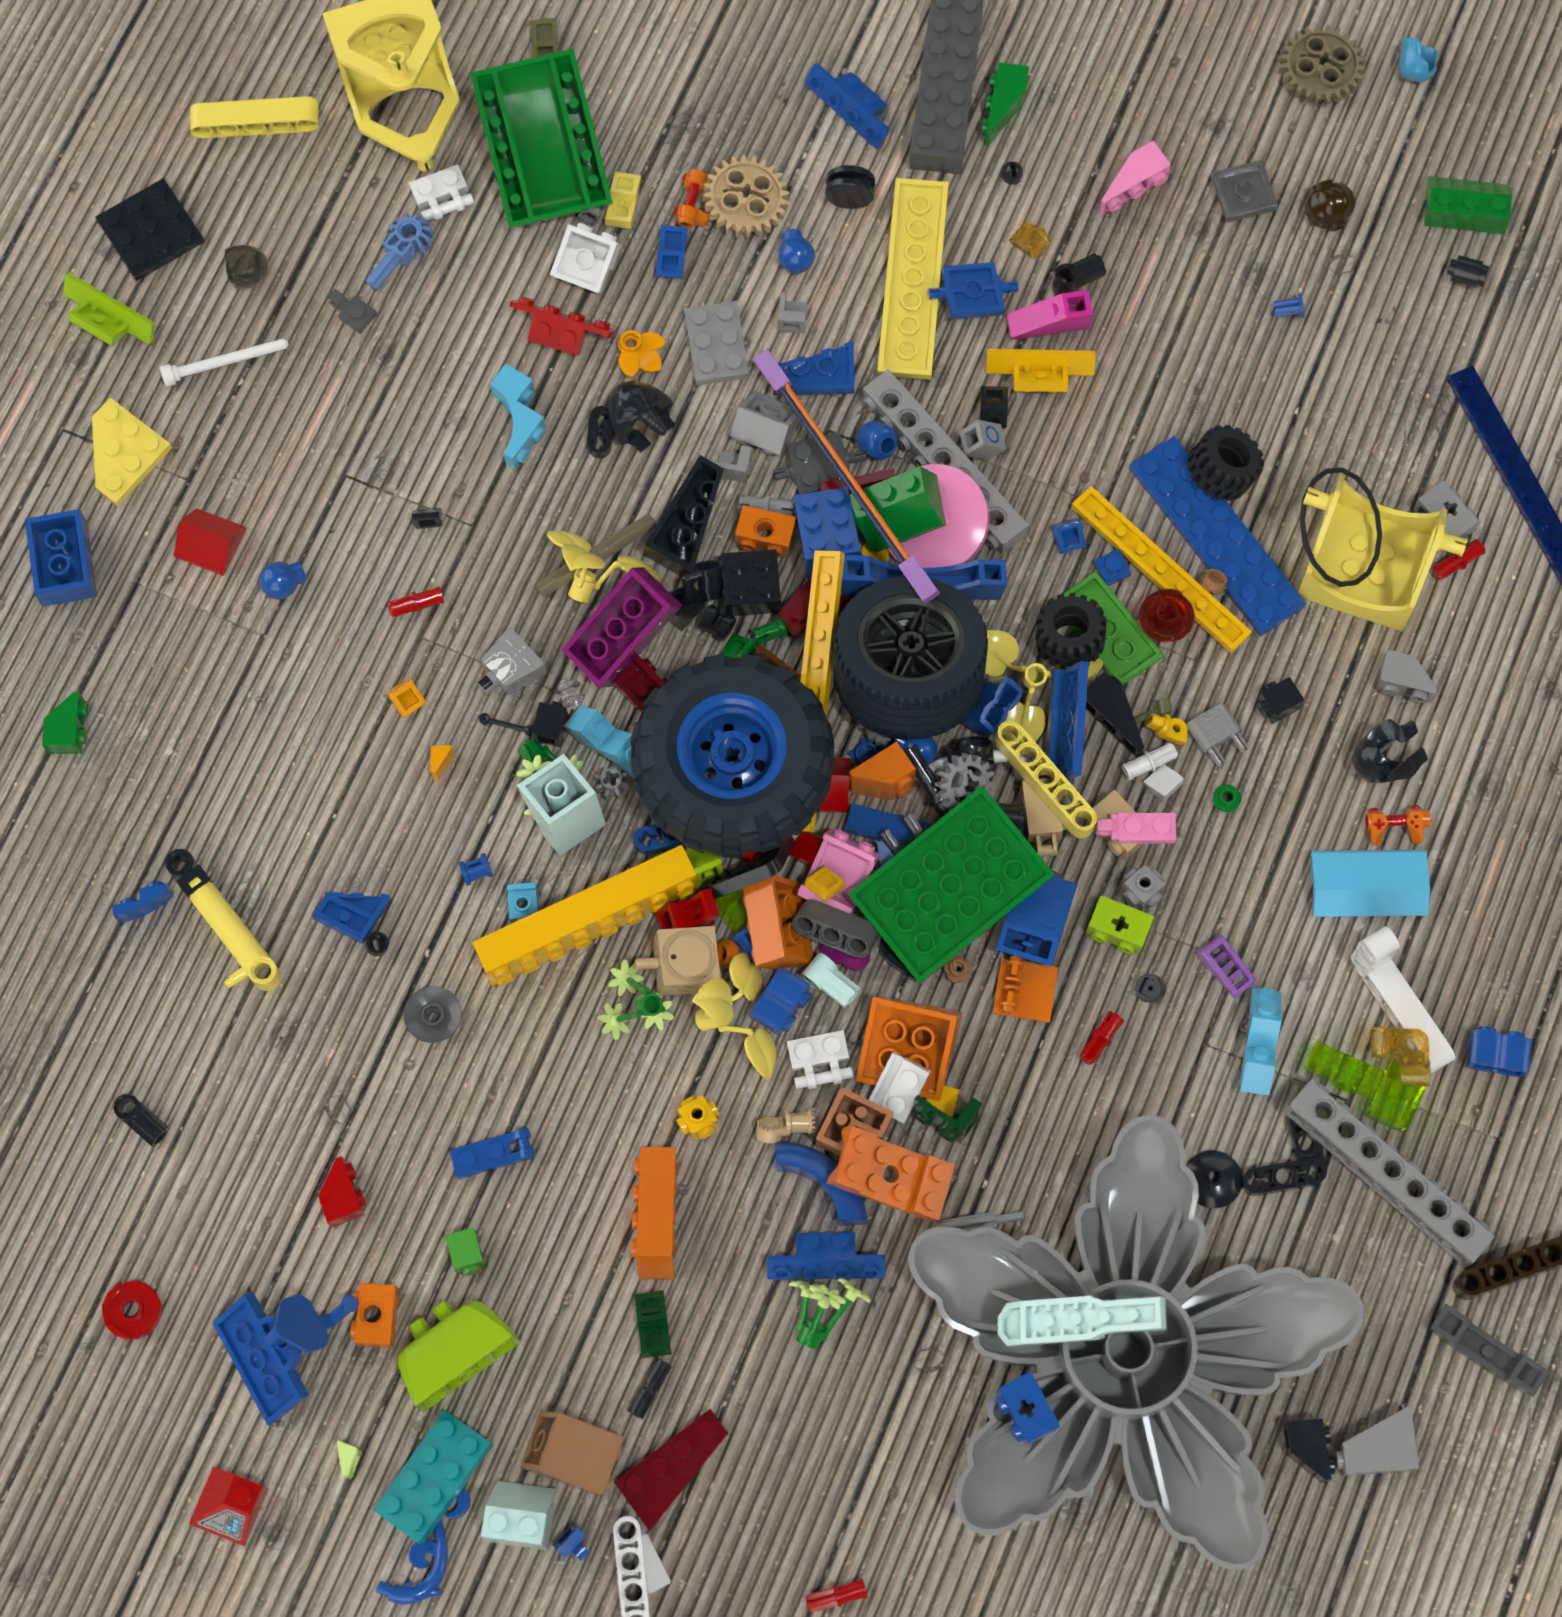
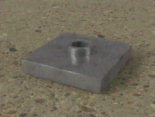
M1263 160L1211 173V179L1226 222L1278 209V203Z

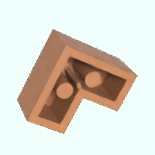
M841 1087L816 1137V1146L840 1157L844 1145L841 1134L842 1128L854 1126L878 1135L877 1138L884 1140L894 1120V1112Z

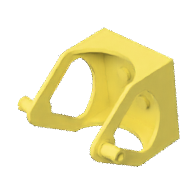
M365 0L322 13L359 131L363 135L417 161L419 170L426 172L425 163H427L429 170L434 167L432 156L436 153L460 104L459 95L441 39V25L432 0ZM412 88H427L443 93L444 99L427 131L424 133L405 137L370 120L369 114L373 108L383 99L396 92Z
M1342 474L1339 475L1334 491L1331 494L1309 487L1303 504L1324 510L1325 514L1312 550L1316 562L1327 575L1341 582L1356 580L1367 571L1375 553L1377 531L1375 514L1369 499L1353 490L1345 481V475ZM1376 503L1380 512L1382 541L1380 555L1371 574L1358 585L1339 587L1325 580L1309 560L1298 593L1303 599L1403 632L1414 610L1436 551L1439 552L1441 549L1462 557L1468 539L1446 533L1445 525L1448 509L1442 508L1441 511L1434 513H1411L1395 510Z

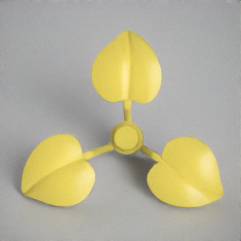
M548 531L547 537L554 544L562 547V554L570 571L576 569L574 580L568 593L576 601L588 603L593 590H599L603 581L616 568H621L623 571L628 572L631 568L644 567L659 583L662 581L658 573L649 564L630 556H618V561H615L596 581V575L587 569H603L606 563L599 556L589 552L592 547L587 540L566 531Z
M987 630L988 650L985 674L999 677L1004 673L1006 667L1010 670L1024 673L1023 683L1029 688L1025 704L1023 705L1018 702L1012 710L1008 711L1006 721L1012 720L1017 722L1036 741L1045 728L1046 717L1040 707L1029 705L1034 690L1041 688L1047 677L1051 678L1052 674L1043 665L1038 663L1031 664L1028 667L1025 665H1012L1011 663L1017 659L1019 654L1016 639L1004 631ZM1099 658L1095 662L1090 660L1087 687L1096 679L1103 666V661ZM1057 664L1055 667L1052 666V669H1053V670H1054V669L1063 670V669H1060V666H1061V665H1058V664ZM1012 733L1003 734L1007 741L1016 740L1015 735Z
M739 953L732 958L729 966L731 980L734 986L739 989L738 992L731 996V989L722 978L716 977L707 981L692 1000L701 1007V1009L696 1011L695 1021L698 1028L704 1032L718 1028L719 1032L729 1031L747 1034L748 1037L744 1040L746 1054L759 1074L765 1080H769L776 1063V1046L770 1034L763 1028H758L753 1032L750 1028L727 1026L733 1019V1001L742 997L743 994L749 1001H753L759 997L762 990V976L759 967L755 965V961L749 959L747 953Z

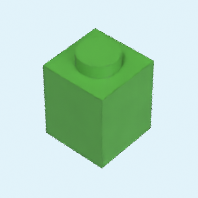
M474 1227L445 1235L453 1268L457 1274L462 1273L463 1276L473 1275L480 1272V1267L486 1266L479 1238Z

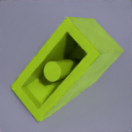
M690 848L686 849V854L697 874L699 890L704 888L708 880L723 873L722 862L717 853L707 851L700 853Z

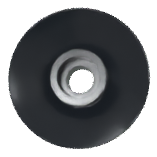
M1208 1150L1197 1154L1188 1163L1187 1167L1194 1173L1198 1182L1199 1197L1197 1204L1210 1209L1223 1208L1231 1204L1240 1194L1243 1179L1242 1171L1238 1163L1228 1154L1221 1151ZM1217 1173L1220 1176V1181L1212 1182L1209 1175Z

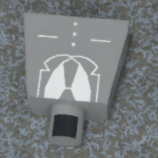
M509 627L482 657L481 662L487 674L476 683L486 695L498 685L507 695H511L544 676L547 671L544 662Z

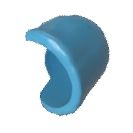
M1403 38L1399 61L1400 74L1404 79L1417 83L1430 79L1437 69L1436 59L1438 51L1434 48L1423 46L1420 40L1415 38Z

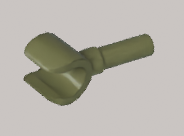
M1169 698L1157 700L1155 710L1134 717L1136 724L1145 721L1152 713L1160 716L1163 714L1171 716V700Z

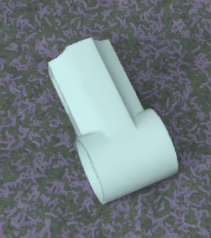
M820 952L800 974L810 986L818 991L822 990L844 1009L852 1003L860 992V987L838 970L837 965Z

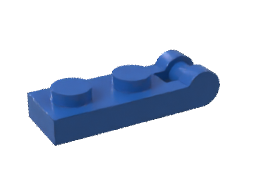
M521 1128L508 1134L451 1149L450 1154L457 1179H463L535 1158L534 1147H531L529 1142L531 1137L529 1128ZM518 1143L519 1151L511 1153L510 1144Z

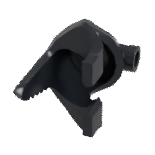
M637 380L625 381L620 383L610 395L608 402L610 419L620 444H630L640 453L651 446L650 441L640 430L632 429L633 423L636 420L642 421L647 427L653 429L654 432L661 436L666 435L675 426L669 414V409L673 404L672 399L652 385Z
M1387 719L1369 731L1359 741L1352 757L1357 773L1370 783H1386L1412 778L1422 764L1428 760L1425 749L1421 747L1409 756L1406 761L1390 760L1387 758L1386 752L1395 740L1404 743L1419 733L1416 723L1410 720L1404 725H1398L1392 719Z

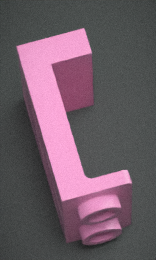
M834 828L833 831L828 830L824 833L822 837L824 840L807 878L825 865L846 882L844 889L825 902L808 889L804 882L801 884L797 895L807 900L820 901L854 915L857 905L848 893L872 875L881 854L874 851L876 847L865 841L857 843L849 839L850 835Z

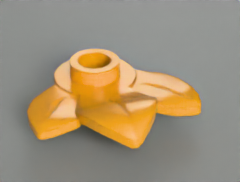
M634 330L624 332L618 339V348L621 352L618 363L622 372L629 378H633L639 369L647 373L659 372L662 363L657 351L666 344L664 338L655 332L643 334ZM630 342L636 343V346L627 347V344Z

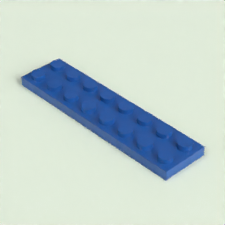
M1173 436L1131 463L1129 469L1208 570L1217 569L1226 575L1227 583L1225 586L1227 588L1224 591L1261 637L1305 608L1307 603L1225 499H1215V496L1212 494L1208 496L1205 494L1206 491L1204 489H1199L1196 486L1197 482L1191 479L1190 475L1192 472L1188 471L1187 467L1190 463L1187 461L1189 454L1177 438Z

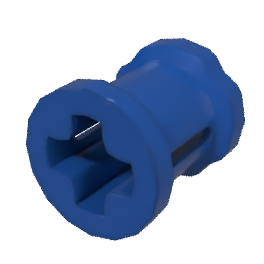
M482 853L480 858L469 862H458L467 886L471 885L472 881L485 876L489 878L494 877L485 853Z

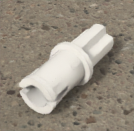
M1169 743L1149 753L1144 751L1142 756L1123 763L1122 770L1128 781L1148 771L1155 772L1156 767L1176 759L1178 753L1175 746Z

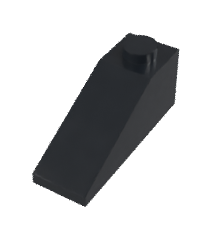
M1104 671L1087 687L1086 710L1135 758L1143 755L1145 747L1125 691L1122 689L1123 685L1116 677H1110Z

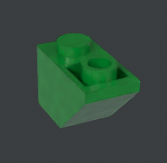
M80 692L70 694L44 718L42 746L48 754H82V746L87 743V730L84 728V718H88L89 705Z

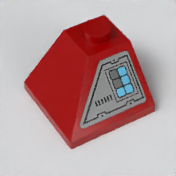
M213 1467L189 1524L245 1546L269 1489L263 1485Z

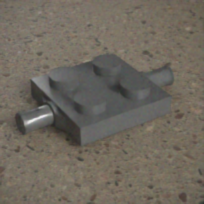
M840 432L824 435L849 471L850 464L866 461L865 454L861 450L851 453L847 452L843 446ZM813 438L787 443L790 458L789 467L773 469L775 481L792 478L796 484L798 495L820 491L821 483L830 479L842 480Z

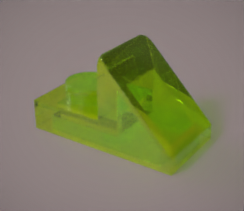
M741 890L715 899L718 905L719 917L733 935L736 936L747 927L748 921Z

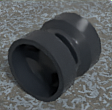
M711 604L704 612L698 627L705 632L710 631L714 633L715 638L723 642L732 632L737 618L731 614H723L719 607Z

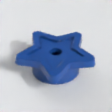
M862 738L857 749L849 751L848 756L857 761V766L883 751L884 747L875 746L869 743L866 738ZM869 754V757L865 758L864 755Z

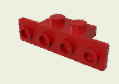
M519 297V300L510 301V307L534 314L527 340L574 355H580L587 330L608 337L616 336L617 330L610 328L611 324L605 321L595 320V323L586 321V316L579 313L570 312L569 315L559 313L560 308L548 304H545L544 308L534 305L535 300L526 297Z

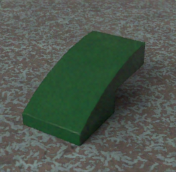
M664 1290L634 1294L642 1358L671 1355Z

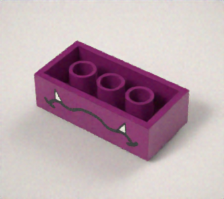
M644 567L631 568L561 650L599 688L612 687L614 685L613 680L633 663V657L643 652L682 605Z

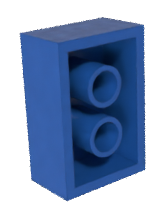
M847 487L793 495L797 529L807 580L812 579L815 550L841 551L845 555H861Z
M80 509L25 519L34 593L41 605L44 607L97 597L88 526Z

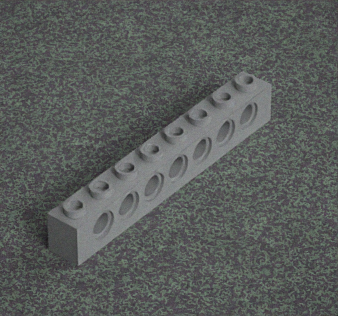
M889 369L863 387L862 403L870 413L874 412L880 418V422L895 430L899 446L905 452L909 451L915 457L914 461L917 466L937 464V461L945 460L949 463L948 466L965 472L979 485L989 506L990 520L998 519L1002 522L1000 525L989 523V530L985 541L991 549H997L1003 555L1027 536L1029 525ZM893 402L897 406L888 408L884 404ZM909 421L914 425L912 427H905L902 423ZM929 441L931 445L924 447L919 442Z
M1310 1080L1283 1112L1463 1267L1466 1268L1473 1264L1495 1237L1489 1232L1490 1228L1483 1221L1470 1216L1466 1212V1207L1461 1202L1455 1199L1452 1200L1443 1193L1444 1189L1434 1180H1428L1422 1175L1420 1168L1414 1162L1406 1161L1402 1158L1393 1144L1383 1141L1375 1135V1130L1372 1126L1364 1121L1360 1122L1354 1117L1352 1110L1346 1104L1334 1100L1324 1085ZM1316 1107H1321L1326 1111L1327 1119H1322L1316 1114ZM1343 1126L1347 1128L1350 1138L1342 1137L1339 1134L1338 1127ZM1361 1146H1367L1371 1149L1372 1158H1367L1363 1155ZM1385 1165H1389L1394 1169L1395 1178L1389 1177L1385 1173ZM1407 1185H1413L1417 1189L1418 1197H1413L1408 1193ZM1431 1204L1440 1208L1441 1217H1436L1432 1214L1430 1210ZM1454 1224H1458L1463 1228V1237L1458 1236L1454 1232Z

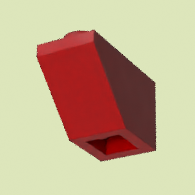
M342 1156L335 1159L318 1194L326 1221L331 1228L364 1216L362 1207L367 1205L362 1190H356L353 1180L357 1178L352 1162L346 1163Z

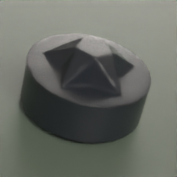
M1145 974L1136 982L1135 991L1142 1001L1156 1003L1164 997L1166 985L1161 977L1154 974Z

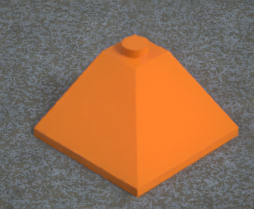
M873 996L855 1081L876 1086L891 1054L896 1052L898 1055L908 1058L931 1071L919 1096L940 1101L963 1012L933 1005Z

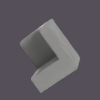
M780 292L778 332L805 334L808 307L806 302L786 301V292Z
M741 445L739 454L728 451L720 452L719 460L715 464L724 468L723 479L747 483L753 460L752 447Z

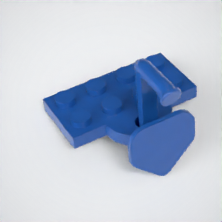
M254 1292L244 1294L212 1323L267 1426L278 1422L309 1396L295 1369L301 1361L303 1351L311 1353L320 1350L328 1344L329 1335L327 1329L333 1328L348 1314L357 1310L359 1302L356 1297L346 1295L343 1297L342 1303L332 1312L318 1316L314 1306L306 1297L294 1295L284 1298L279 1302L277 1314L266 1316Z

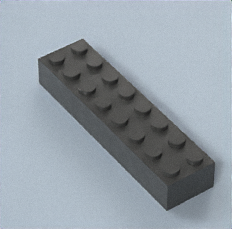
M931 0L910 146L909 169L960 175L962 173L985 0Z

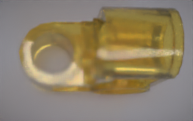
M1386 1026L1371 1029V1058H1395V1060H1399L1401 1066L1399 1086H1430L1429 1038L1424 1031ZM1417 1039L1421 1043L1422 1049L1418 1051L1411 1050L1407 1046V1040Z

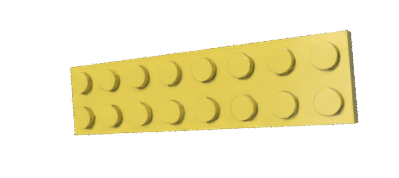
M896 178L877 376L889 369L895 377L931 380L938 299L929 300L928 288L940 287L949 182Z

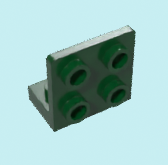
M917 1095L913 1102V1112L916 1113L915 1118L926 1126L932 1124L940 1130L939 1134L951 1143L957 1141L961 1144L980 1118L983 1104L975 1098H972L968 1104L963 1102L954 1115L956 1118L953 1119Z

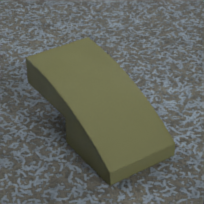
M556 18L530 20L533 58L559 52Z

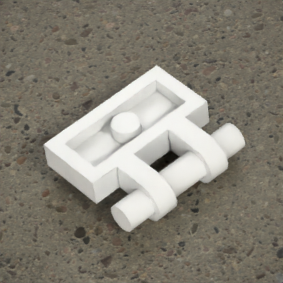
M458 164L409 182L419 210L430 207V209L421 212L422 217L427 220H439L443 218L442 215L455 210L460 212L465 210L466 206L474 204L471 193L460 196V194L468 192V187ZM452 198L451 201L438 205V202Z
M844 1030L787 1041L792 1071L804 1069L805 1076L794 1078L796 1089L808 1087V1090L817 1088L816 1085L833 1082L835 1085L842 1083V1080L853 1078L851 1067L840 1069L838 1063L849 1061ZM830 1065L831 1071L814 1074L813 1067Z

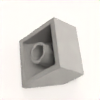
M753 391L738 406L730 437L736 438L741 444L760 447L767 454L781 455L787 448V443H790L800 419L788 403Z

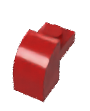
M711 889L701 890L687 901L668 903L655 913L660 929L715 925L714 919L719 916L718 905Z

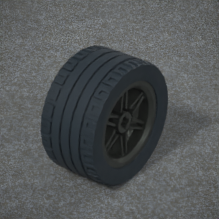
M896 576L878 581L858 592L846 604L844 611L841 612L838 619L834 640V685L836 693L842 702V706L848 710L849 715L854 720L861 723L867 729L885 737L901 740H919L941 735L961 724L975 709V705L980 700L985 679L988 650L985 622L982 621V615L978 612L977 607L973 605L967 596L953 586L939 580L930 578L940 594L927 604L922 601L905 576Z

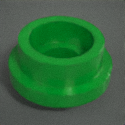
M1221 785L1213 794V803L1222 812H1233L1241 803V793L1232 785ZM1229 794L1232 796V800L1229 802L1225 801L1222 795Z

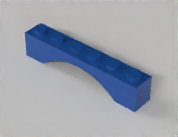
M845 555L840 595L856 596L858 592L878 581L905 575L898 565L882 562L871 556ZM977 559L953 566L923 568L929 578L953 586L967 596L968 599L1001 600L1008 585L1006 560Z

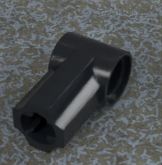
M1094 253L1073 264L1064 263L1059 265L1055 270L1053 278V292L1056 295L1075 292L1076 289L1105 276L1106 269L1102 258ZM1061 279H1067L1070 282H1063Z
M123 1094L115 1100L113 1109L116 1116L151 1147H154L166 1136L170 1128L135 1096ZM135 1103V1111L131 1115H122V1108L125 1104Z

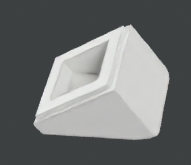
M1163 764L1145 779L1143 784L1163 803L1183 784L1184 778Z

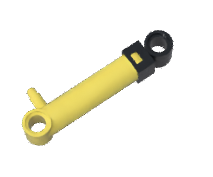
M176 849L170 852L166 858L168 872L241 966L224 981V984L231 988L246 977H249L260 990L271 991L275 989L281 981L279 968L217 889L206 872L197 864L192 854L187 850ZM188 862L185 870L176 871L179 863ZM266 968L271 969V973L268 978H258L259 972L261 970Z

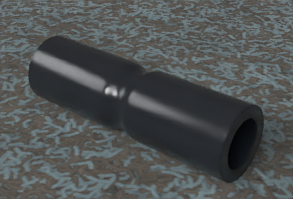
M656 1358L644 1380L643 1386L640 1387L627 1410L629 1413L643 1420L656 1397V1392L661 1388L670 1372L671 1365Z

